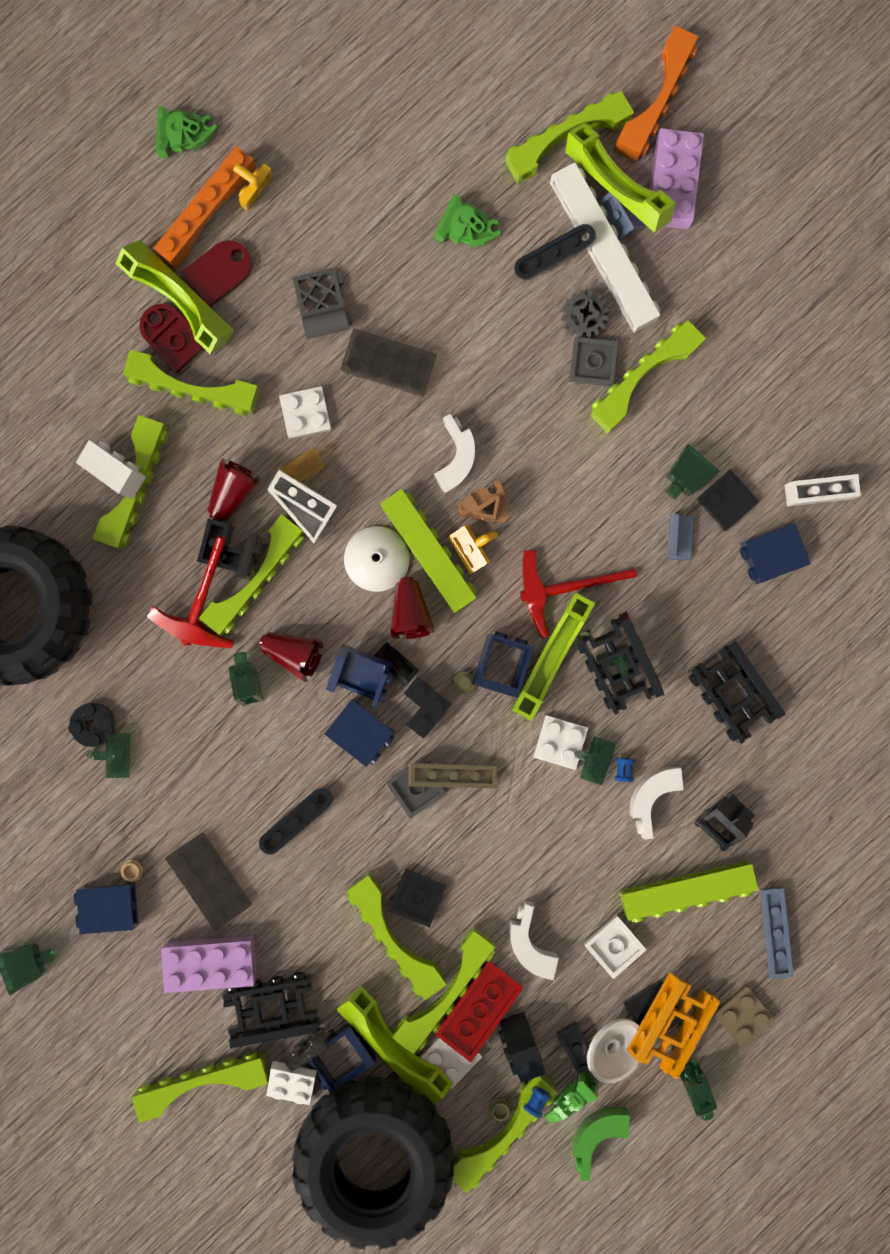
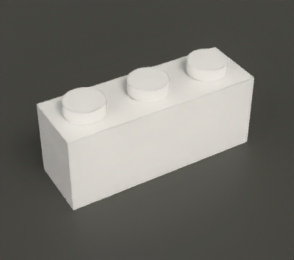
M89 440L76 463L118 494L133 499L146 477L139 472L140 467L130 461L126 463L124 461L126 457L116 451L112 453L110 451L111 447L106 443L99 441L97 444Z
M858 474L792 481L785 485L787 507L852 500L861 496Z

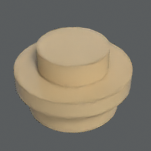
M128 860L121 867V876L127 882H136L143 875V866L137 860Z

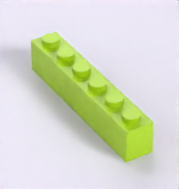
M400 489L381 502L380 506L455 614L476 600L475 594L477 591L471 582L466 583L462 576L465 573L458 564L454 566L449 558L452 557V554L446 546L441 547L437 540L440 537L435 529H429L425 524L428 519L422 510L417 511L412 505L415 503V500L409 492L404 493Z
M742 861L619 890L626 919L636 923L645 920L647 916H665L666 912L673 910L675 912H684L688 910V907L694 905L696 907H705L709 905V902L715 900L726 902L731 900L732 896H751L752 892L758 891L753 865L748 861Z

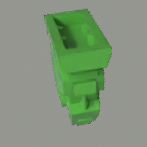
M158 106L155 150L159 158H168L171 151L183 153L186 149H193L195 152L204 147L218 131L217 125L214 123L212 127L206 126L208 122H212L210 115H205L201 118L197 114L186 111L168 112L165 107Z
M453 194L435 232V240L443 243L449 238L457 244L461 242L469 244V248L480 247L498 238L501 232L500 230L493 232L490 229L492 226H498V220H489L484 212L471 204L462 203L460 197Z
M586 1070L579 1073L577 1079L572 1080L553 1102L554 1105L549 1109L550 1112L546 1113L544 1117L549 1123H556L566 1119L575 1111L578 1112L587 1102L591 1103L598 1099V1084Z

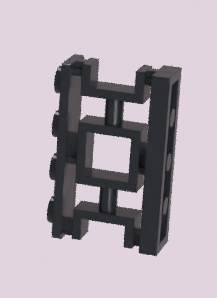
M627 611L619 614L618 619L615 620L614 618L611 620L614 628L613 631L594 638L589 629L584 634L582 632L578 633L579 641L576 642L579 652L581 654L585 653L588 659L585 663L589 672H594L597 677L594 681L599 692L603 690L606 697L603 699L607 709H612L615 715L619 714V710L627 709L625 698L644 691L648 700L654 695L656 698L665 695L660 680ZM620 627H623L633 650L630 651L627 643L615 647L613 640L622 637ZM588 641H590L593 649L601 645H605L607 652L598 655L599 665L590 650ZM626 653L632 668L612 675L606 662ZM640 664L651 687L649 688L644 680L633 684L631 678L640 675L638 668ZM605 679L609 680L611 686L623 682L625 689L616 692L618 701H615Z
M735 640L729 641L724 647L717 650L723 658L722 661L709 670H706L702 663H698L695 667L688 670L690 673L688 678L695 687L699 686L703 692L701 694L702 699L707 705L711 704L715 710L713 715L720 724L724 723L728 729L725 732L730 740L742 744L746 739L752 737L746 728L749 724L761 716L766 723L771 724L775 719H780L786 713ZM733 659L742 674L736 672L728 677L723 667ZM699 672L704 678H708L716 673L721 683L712 688L716 697ZM735 680H738L748 696L734 706H731L721 690ZM759 697L766 709L761 708L753 713L748 704ZM724 709L730 715L738 710H741L746 719L736 725L741 733H739Z
M297 972L289 978L276 976L268 982L257 980L254 986L226 988L221 994V998L224 1000L223 1006L224 1008L235 1006L238 1020L237 1025H231L228 1029L230 1049L319 1032L321 1025L320 1019L317 1016V1009L306 1011L303 997L304 992H309L313 989L311 974ZM297 986L295 989L297 999L286 1001L283 988ZM253 994V1007L243 1009L240 996ZM279 997L282 1016L263 1019L259 1001ZM299 1008L301 1020L289 1022L288 1010ZM255 1016L257 1029L244 1031L246 1029L245 1018Z

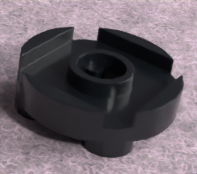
M100 703L84 704L73 712L68 730L73 738L83 746L96 747L108 742L115 732L113 713L108 707ZM95 719L97 729L90 730L87 723Z

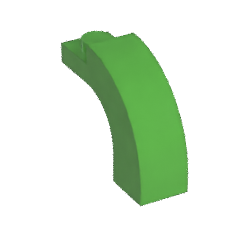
M607 1107L595 1111L586 1117L577 1128L571 1149L573 1157L576 1158L575 1169L576 1172H579L581 1181H590L592 1153L598 1143L611 1137L629 1138L630 1115L627 1107Z

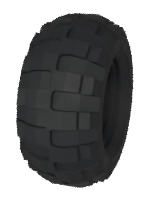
M9 525L0 527V574L10 570H18L25 574L37 589L40 606L37 620L29 632L12 642L0 640V685L2 686L29 684L33 681L45 679L58 672L64 663L70 662L79 651L78 646L82 638L87 636L91 620H89V608L93 606L91 590L88 589L85 581L87 575L80 562L72 557L68 548L44 533L21 526Z
M366 1077V1080L356 1083L350 1080L336 1086V1089L329 1095H323L312 1106V1110L307 1118L303 1120L292 1157V1177L295 1191L297 1194H300L302 1199L301 1206L311 1221H314V1223L318 1221L322 1225V1232L335 1241H338L340 1238L350 1242V1247L364 1250L366 1246H379V1250L395 1247L397 1241L404 1238L406 1241L411 1240L423 1232L425 1225L430 1220H435L445 1205V1199L451 1190L454 1176V1149L451 1142V1133L445 1119L440 1117L436 1111V1106L425 1095L420 1096L411 1089L412 1086L398 1080L395 1083L382 1080V1077ZM361 1134H384L402 1146L408 1156L410 1168L406 1175L392 1187L383 1190L363 1189L353 1184L342 1172L337 1157L341 1148L349 1140Z

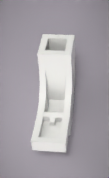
M451 414L443 418V423L456 445V455L447 467L434 474L445 496L464 483L472 470L475 457V444L470 429L461 433L460 430L463 427L457 417L453 419Z
M678 766L661 768L648 774L633 792L630 802V816L632 818H639V821H636L637 833L641 834V837L645 840L654 839L651 808L655 800L664 793L684 790L682 771Z
M524 900L523 906L519 905L516 919L520 920H510L509 932L513 951L519 962L528 971L539 977L554 980L559 959L558 955L554 952L542 950L530 941L528 933L534 904Z

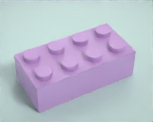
M660 128L655 140L650 190L657 192L661 189L676 202L672 220L664 227L688 230L694 220L704 133Z
M255 935L166 942L161 947L164 993L254 986L258 979Z

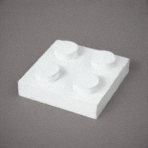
M322 386L279 395L289 440L332 430Z
M545 715L533 757L576 770L588 728Z
M617 914L583 943L613 979L646 951V948Z
M437 1037L420 1055V1058L438 1066L453 1082L450 1087L453 1089L482 1058V1053L478 1052L470 1063Z
M273 1061L267 1096L278 1100L293 1101L297 1104L310 1105L317 1070Z

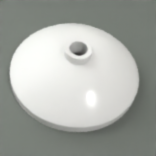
M373 526L359 531L351 538L345 549L344 564L349 577L356 585L368 591L381 592L395 587L396 583L405 577L409 568L410 556L405 541L395 531L386 527ZM374 554L380 555L378 562L372 560Z
M629 1019L611 1021L603 1026L592 1039L587 1054V1064L591 1074L600 1082H619L629 1076L640 1063L626 1051L639 1028V1025Z

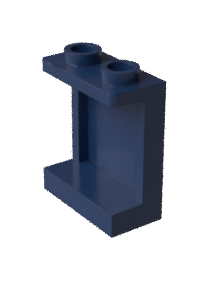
M795 523L740 543V554L749 566L748 575L756 584L811 564Z
M343 644L337 654L326 690L334 693L337 686L372 699L371 707L376 708L378 702H383L387 690L384 689L385 684L389 685L394 673L390 672L393 663Z
M351 699L324 734L365 767L369 763L374 765L381 756L378 752L382 746L387 748L395 738L392 736L393 729L387 727L364 709L355 699Z
M135 882L98 887L81 886L76 889L74 904L77 906L78 914L76 915L75 923L76 927L79 928V934L133 930L138 926Z

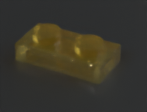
M314 446L278 468L277 471L280 469L301 482L326 467V464Z

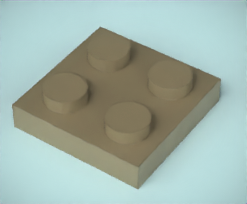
M746 984L723 1002L714 1013L716 1019L742 1049L776 1021Z

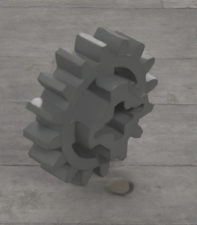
M581 290L579 296L573 293L571 296L572 300H566V306L561 311L565 315L562 316L561 321H567L564 328L572 329L570 332L571 336L576 332L578 337L585 335L586 338H590L591 333L594 336H598L599 330L603 331L606 326L603 323H607L609 317L604 315L609 313V309L603 308L606 300L600 302V294L593 297L592 290L589 291L588 295H585V292ZM579 302H584L580 306L576 305ZM587 307L588 317L585 319V322H583V312ZM595 323H597V324L594 325L593 327L586 328V327H587L588 325H590V324H595Z

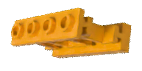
M669 972L626 1051L642 1064L648 1065L653 1055L663 1059L659 1067L666 1074H670L673 1078L678 1079L702 1034L706 1031L712 1016L717 1011L720 1000L712 993L703 989L697 998L688 995L691 985ZM679 998H681L684 1002L680 1009H677L675 1005ZM692 1005H696L697 1008L692 1016L689 1015L688 1012ZM677 1016L683 1019L684 1022L677 1035L673 1037L667 1034L666 1031L674 1017ZM657 1038H660L662 1041L657 1049L653 1045ZM673 1044L675 1048L670 1055L666 1052L669 1046Z

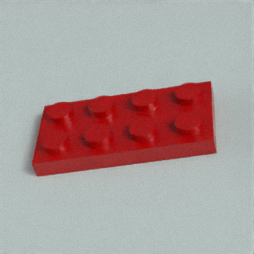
M486 961L478 977L470 983L465 994L457 1001L452 1011L435 1032V1035L471 1063L521 993L523 987L490 961Z

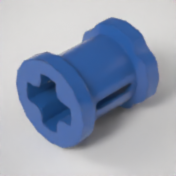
M616 758L618 767L617 776H615L614 780L634 782L633 764L636 763V759Z
M533 1086V1093L523 1108L531 1115L539 1118L542 1117V1110L547 1100L551 1099V1095L541 1087Z

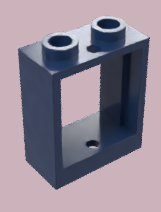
M495 631L494 635L487 634L472 684L518 698L534 647L528 646V641L520 638H515V641L507 639V634ZM494 641L522 650L511 687L483 678Z
M349 1023L308 1050L306 1055L308 1068L317 1070L316 1074L319 1076L318 1080L324 1090H328L329 1093H332L336 1086L350 1080L352 1081L376 1063V1055L368 1043ZM345 1035L362 1061L334 1079L318 1056V1053Z

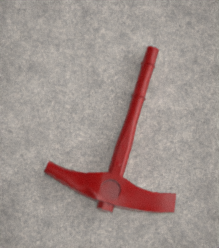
M218 535L215 545L212 547L213 551L189 617L172 616L155 606H152L147 615L156 625L181 639L183 645H191L192 643L195 645L233 649L234 640L215 634L199 622L210 584L216 573L215 570L220 555L223 552L226 538Z
M524 550L522 560L523 591H520V599L522 602L526 601L534 624L543 639L550 636L544 615L546 597L606 583L625 581L626 579L637 577L635 569L622 570L621 572L607 575H598L597 577L543 586L536 570V550Z

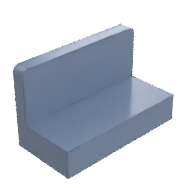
M610 192L598 202L599 206L602 205L606 210V219L609 224L614 225L616 228L618 240H623L635 229L646 226Z
M674 513L670 516L667 559L691 560L693 516H681L679 513Z

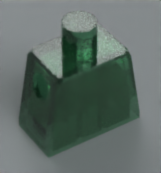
M687 444L681 450L666 475V478L672 484L665 492L674 500L682 492L687 496H691L720 471L692 446Z
M246 652L234 654L235 665L229 667L234 701L242 706L264 701L256 666L248 662Z
M33 943L0 951V972L9 995L47 973L45 964L54 961V954L51 949L40 952L38 944Z
M697 1060L686 1063L679 1077L696 1116H701L702 1120L707 1121L714 1117L713 1111L717 1109V1104L707 1078Z

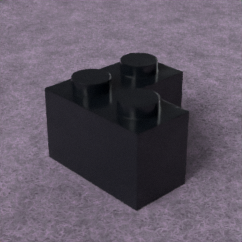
M212 519L207 520L197 562L208 565L213 551L212 547L215 545L218 535L225 537L226 541L217 568L245 574L250 553L229 547L234 526Z
M419 676L403 693L420 707L407 723V726L424 739L452 704Z
M521 1012L500 1021L502 1030L498 1031L502 1044L506 1043L507 1047L503 1048L507 1062L510 1064L513 1076L518 1075L520 1082L523 1083L546 1074L525 1013Z

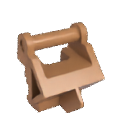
M497 480L494 481L493 490L496 492L494 494L489 493L487 487L484 489L481 487L462 500L458 505L459 517L465 519L471 516L474 520L489 523H505L509 503L505 498L501 483Z

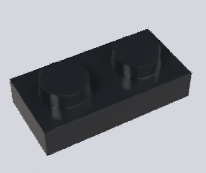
M388 642L374 655L393 663L390 672L394 673L393 677L405 687L420 671Z
M575 1021L556 1033L579 1074L588 1069L587 1054L589 1045Z

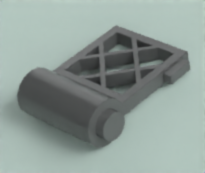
M335 267L292 277L307 340L350 329L349 325L353 324L350 311L345 312L339 285H343L340 271H336ZM332 275L333 282L329 288L320 284L323 277ZM308 281L313 285L308 293L300 289L299 283ZM316 287L326 291L321 300L311 296ZM331 294L338 298L339 304L329 306L324 302ZM309 299L318 304L314 310L305 312L304 306Z

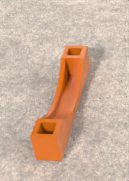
M676 25L674 26L662 52L664 64L662 91L656 101L645 112L626 122L616 142L614 151L636 162L640 155L645 156L650 146V143L647 141L650 135L655 136L660 126L657 121L660 116L664 118L669 108L667 101L669 97L674 98L679 88V85L676 83L679 78H684L689 67L686 63L688 59L693 60L698 50V46L695 44L699 36Z
M235 146L153 248L158 256L175 270L178 269L190 254L197 237L215 211L232 194L244 187L248 182L233 171L235 165L239 163L251 173H254L257 169L254 159L238 146Z

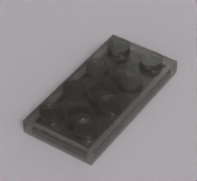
M353 328L340 370L347 374L424 397L437 354Z
M204 832L165 857L214 931L252 905Z

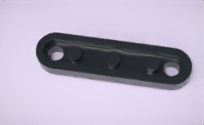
M582 224L524 255L515 263L514 270L516 275L523 280H530L590 248L596 242V231L591 225ZM585 233H588L589 239L583 241L582 236ZM529 265L530 271L524 273V267Z
M325 788L314 790L261 836L259 840L261 851L269 855L278 852L329 808L332 803L331 793ZM319 795H323L325 797L324 803H320L317 798ZM268 839H274L275 845L270 846Z

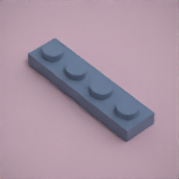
M784 888L760 889L769 977L771 979L794 977Z

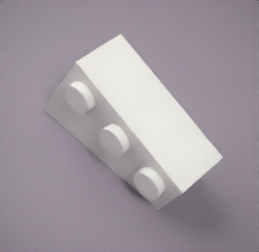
M280 469L267 488L309 539L315 543L337 505Z

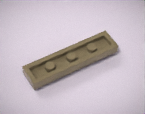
M410 763L408 786L497 788V766Z

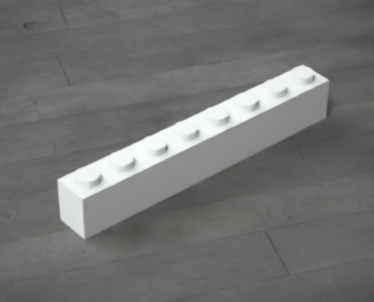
M574 162L552 174L550 184L574 227L588 224L596 231V242L587 250L633 333H636L658 320L660 317L659 305L656 301H652L647 284L640 280L636 264L630 262L626 246L620 244L617 238L616 228L614 225H610L606 219V210L602 205L599 206L594 189L587 185L583 169L578 168ZM585 233L582 236L583 241L589 239L588 233Z

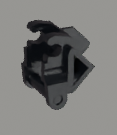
M731 791L727 794V798L723 796L710 810H705L694 822L697 827H701L720 845V849L723 852L748 836L753 826L751 820L755 817L754 813L744 806ZM713 817L717 819L730 833L729 837L725 839L707 821Z

